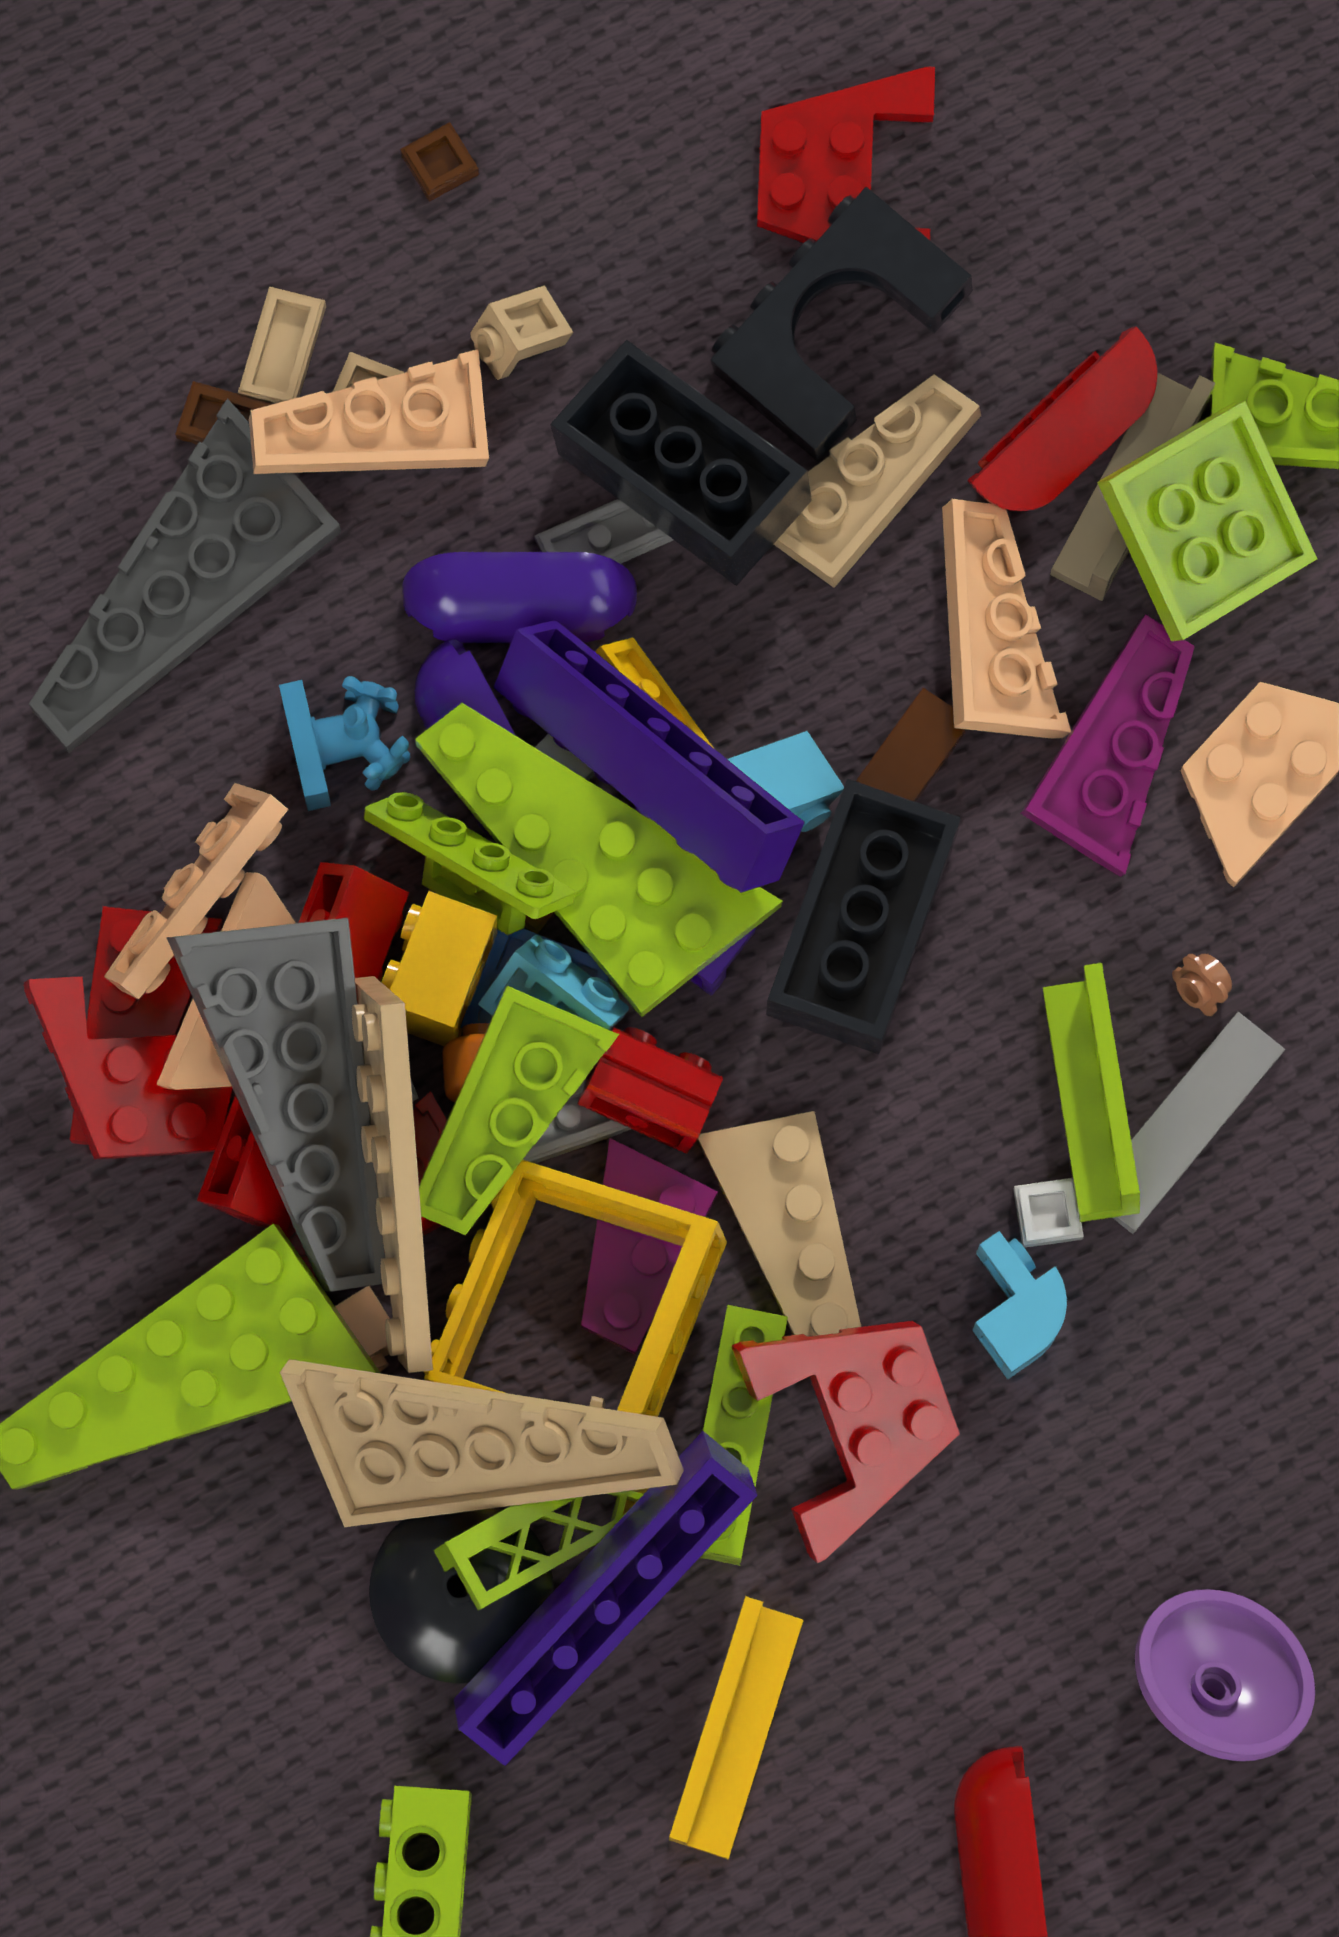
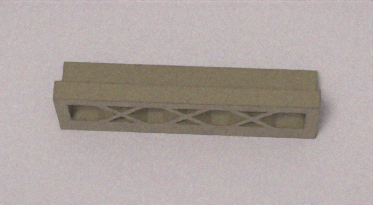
M1158 373L1155 394L1149 407L1127 429L1101 479L1199 423L1209 404L1215 383L1199 375L1191 390ZM1099 485L1096 486L1053 565L1050 575L1103 601L1129 550Z

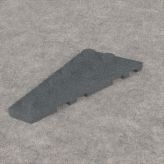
M228 398L218 412L217 421L202 443L199 441L188 458L189 464L172 490L165 493L119 564V571L105 593L98 596L89 610L90 616L71 645L65 647L29 703L34 714L68 753L72 752L341 533L339 523L294 473L253 474L249 422Z
M348 918L166 937L320 1286L324 1291H337L382 1284L381 1259L385 1258L383 1235L379 1232L376 1216V1199L379 1198L377 1179L373 1162H365L361 1140L362 1126H369L371 1123L368 1102L360 1101L357 1087V1066L364 1065L362 1041L356 1042L352 1024V1006L358 1005Z

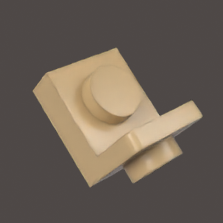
M544 285L489 303L470 335L474 342L475 350L479 349L480 359L488 365L494 377L500 380L511 374L519 360L565 345L574 332Z

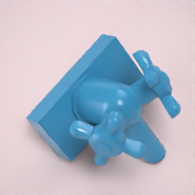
M348 676L342 684V687L347 689L344 699L356 702V704L349 706L342 715L315 720L314 716H310L302 680L279 685L308 811L331 806L323 772L327 765L364 756L370 763L362 772L368 778L364 785L369 790L374 791L380 787L383 780L391 778L403 764L410 760L409 742L404 736H401L390 750L380 740V728L376 722V716L379 707L385 711L397 714L399 705L396 701L397 692L394 688H384L379 684L369 681L360 682L355 677Z

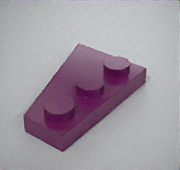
M610 1138L603 1185L707 1217L718 1195V1191ZM597 1219L581 1328L636 1355L652 1324L682 1246Z

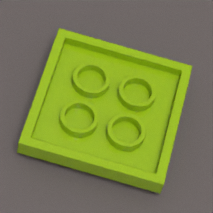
M1246 401L1234 402L1097 482L1171 641H1180L1188 638L1317 560Z

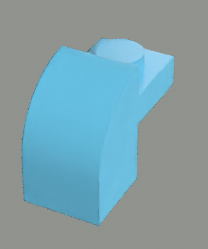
M998 1231L979 1245L976 1254L1006 1294L1008 1300L976 1321L972 1331L1005 1377L1010 1379L1042 1356L1052 1345L1065 1319L1067 1296L1062 1277L1056 1267H1053L1035 1280L1030 1272L1036 1266L1023 1245L1016 1238L1008 1243L1002 1233Z

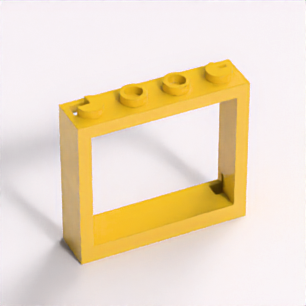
M522 1160L492 1200L491 1205L494 1210L486 1230L479 1229L473 1238L469 1251L471 1266L463 1285L457 1284L449 1296L446 1306L448 1321L440 1340L435 1339L431 1342L433 1370L424 1371V1374H426L424 1380L502 1392L463 1378L534 1205L538 1200L682 1246L617 1411L658 1417L727 1244L719 1222Z

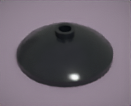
M498 1507L405 1519L395 1526L381 1545L370 1577L369 1598L372 1616L381 1638L390 1651L415 1672L441 1682L469 1683L553 1593L552 1570L479 1611L469 1594L463 1598H455L448 1592L449 1582L452 1578L459 1575L455 1568L445 1572L433 1550L503 1511L505 1508ZM529 1528L524 1549L547 1556L541 1542ZM518 1532L500 1542L515 1546ZM487 1548L469 1559L486 1592L506 1580L512 1558L511 1555ZM521 1559L517 1574L536 1563Z

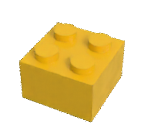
M429 890L422 907L412 904L400 937L405 939L402 947L404 955L401 962L390 960L382 979V983L405 1003L408 1034L442 1046L462 1035L461 1023L475 994L484 965L497 936V915Z

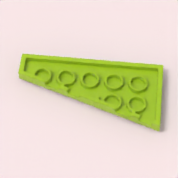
M464 703L458 705L415 738L416 746L497 844L505 846L509 849L510 853L532 866L550 872L556 880L575 890L573 904L555 911V914L641 1017L782 907V900L761 887L740 893L737 889L727 886L719 879L718 873L695 854L682 849L677 844L676 839L656 822L641 815L637 810Z

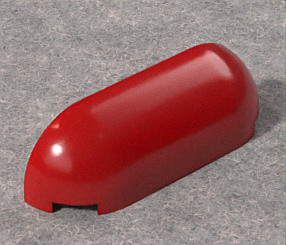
M1137 326L1122 332L1119 337L1120 339L1102 356H1099L1096 351L1088 356L979 460L977 464L982 470L971 476L967 481L981 497L997 507L1012 511L1034 510L1050 503L1145 413L1153 399L1157 386V363L1148 340Z
M1022 1746L1000 1748L985 1754L969 1767L959 1783L955 1796L954 1815L968 1937H1048L1029 1777H1025L1024 1751Z

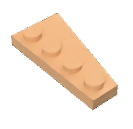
M479 349L461 353L457 359L433 365L432 362L409 367L407 372L377 380L376 377L357 381L353 383L352 387L327 394L324 391L251 410L249 427L253 474L486 467L489 460Z
M951 499L942 507L954 728L1050 739L1064 738L1071 732L1066 712L1059 713L1053 693V688L1058 684L1051 662H1044L1036 632L1041 629L1035 606L1030 607L1025 597L1021 580L1026 575L1007 510L989 503Z
M234 783L224 798L232 808L226 817L217 824L215 822L207 823L195 841L200 846V856L194 864H188L174 872L164 887L165 891L162 896V900L167 905L161 914L154 910L145 915L104 976L122 992L137 999H140L144 992L151 993L161 985L170 971L168 962L174 956L166 937L201 934L208 922V918L205 915L219 897L223 899L229 896L239 886L245 875V871L242 868L256 850L262 851L266 849L280 833L282 824L279 821L288 811V808L271 794Z

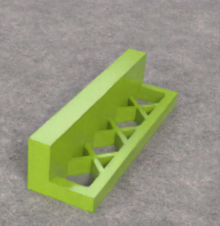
M1102 963L1084 965V981L1043 987L1080 1222L1140 1213V1190Z
M632 1490L607 1493L616 1496L617 1499L611 1522L602 1527L577 1519L582 1497L510 1506L445 1542L433 1551L445 1572L455 1568L479 1611L599 1543L625 1515L623 1511L626 1500L637 1502L644 1494ZM571 1502L568 1516L554 1512ZM539 1519L565 1526L559 1550L551 1556L524 1549L530 1524ZM574 1529L589 1533L570 1544ZM518 1532L515 1546L500 1542ZM487 1548L511 1555L512 1558L506 1580L486 1592L469 1559ZM521 1559L536 1563L517 1574Z

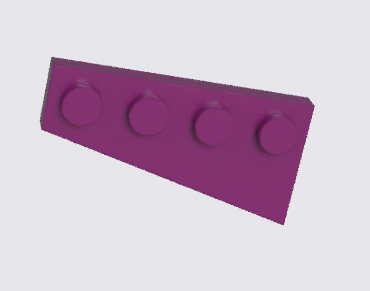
M1146 614L1138 621L1020 813L1120 877L1126 874L1131 857L1129 853L1136 830L1141 825L1147 805L1145 803L1154 772L1157 771L1164 749L1162 745L1170 719L1174 717L1195 648L1194 645L1186 640L1171 641L1165 627Z

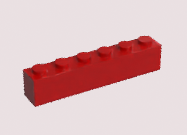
M320 862L298 923L348 918L355 978L375 976L381 981L383 974L382 966L393 936L401 926L403 919L402 911L409 892L355 865ZM235 1095L197 1201L251 1225L268 1228L272 1224H277L284 1232H287L291 1219Z

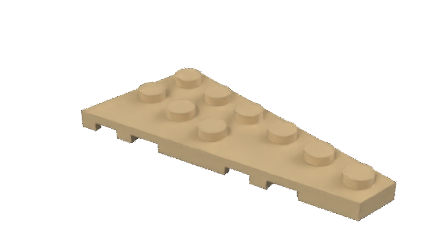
M375 976L355 978L358 1005L352 1006V1024L356 1042L362 1041L364 1065L357 1066V1087L360 1101L368 1102L371 1123L369 1126H362V1150L365 1162H373L376 1173L379 1197L376 1199V1216L379 1232L383 1235L385 1258L381 1259V1279L385 1295H390L393 1318L386 1319L385 1322L387 1347L390 1356L398 1355V1360L408 1373L433 1370L405 1003Z
M291 1359L287 1361L280 1371L344 1527L677 1485L684 1471L665 1420L662 1417Z

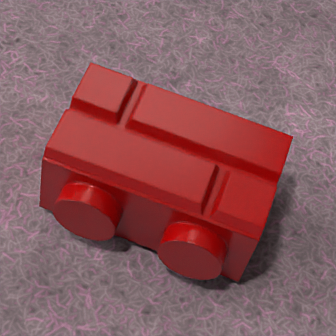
M613 1027L611 1031L619 1034V1036L592 1068L577 1104L687 1154L700 1135L723 1077L711 1072V1064L700 1056L686 1052L679 1053L676 1056L656 1047L657 1040L643 1030L627 1027L621 1031Z

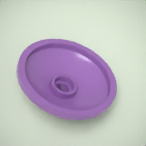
M1221 1590L1188 1591L1176 1595L1161 1604L1152 1613L1139 1634L1135 1650V1669L1142 1694L1158 1720L1172 1734L1194 1749L1210 1756L1232 1761L1264 1759L1288 1747L1308 1723L1315 1700V1682L1309 1659L1292 1631L1276 1615L1260 1604L1243 1596ZM1205 1690L1212 1692L1215 1698L1208 1695Z

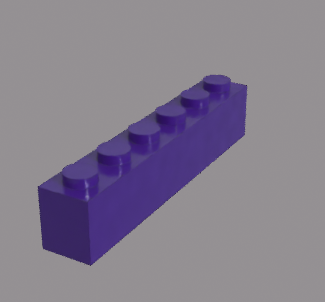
M553 620L516 629L494 689L508 699L518 713L537 723L553 737L554 742L559 747L572 752L593 770L594 775L600 781L613 786L634 804L635 809L641 815L654 820L672 835L682 849L695 854L718 873L719 879L727 886L737 889L742 893L780 880L805 823L558 621Z
M704 1431L679 1456L684 1471L677 1485L649 1488L454 1698L458 1729L504 1766L509 1763L758 1496L749 1468Z

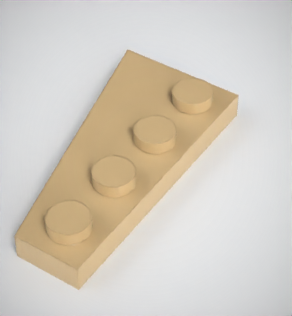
M935 374L877 415L874 418L875 423L851 440L847 437L830 449V456L808 471L812 501L773 545L835 588L981 417L980 406Z
M811 1111L700 1134L697 1138L699 1146L714 1172L728 1205L731 1207L742 1229L745 1239L771 1288V1292L783 1316H788L787 1325L792 1335L804 1334L810 1337L839 1333V1329L861 1327L815 1112Z

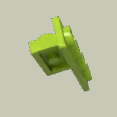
M406 792L394 793L388 798L365 807V821L425 855L422 885L439 895L497 915V929L506 935L523 929L526 915L530 918L538 919L574 902L575 890L556 880L550 872L525 862L510 853L509 849L505 846L489 841L467 828L462 821L450 818L427 805L417 795Z

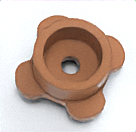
M1188 954L1183 958L1184 966L1182 968L1177 967L1172 972L1173 980L1176 982L1180 996L1188 1005L1199 1008L1206 1016H1212L1217 1012L1216 1004L1218 1002L1223 1003L1228 999V993L1232 989L1230 975L1215 957L1209 954H1200L1198 956Z

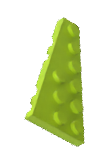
M272 1224L1 1422L0 1472L10 1487L18 1490L86 1469L94 1464L123 1455L127 1456L157 1444L187 1437L290 1403L292 1400L280 1374V1371L289 1359L380 1373V1371L281 1227L277 1224Z

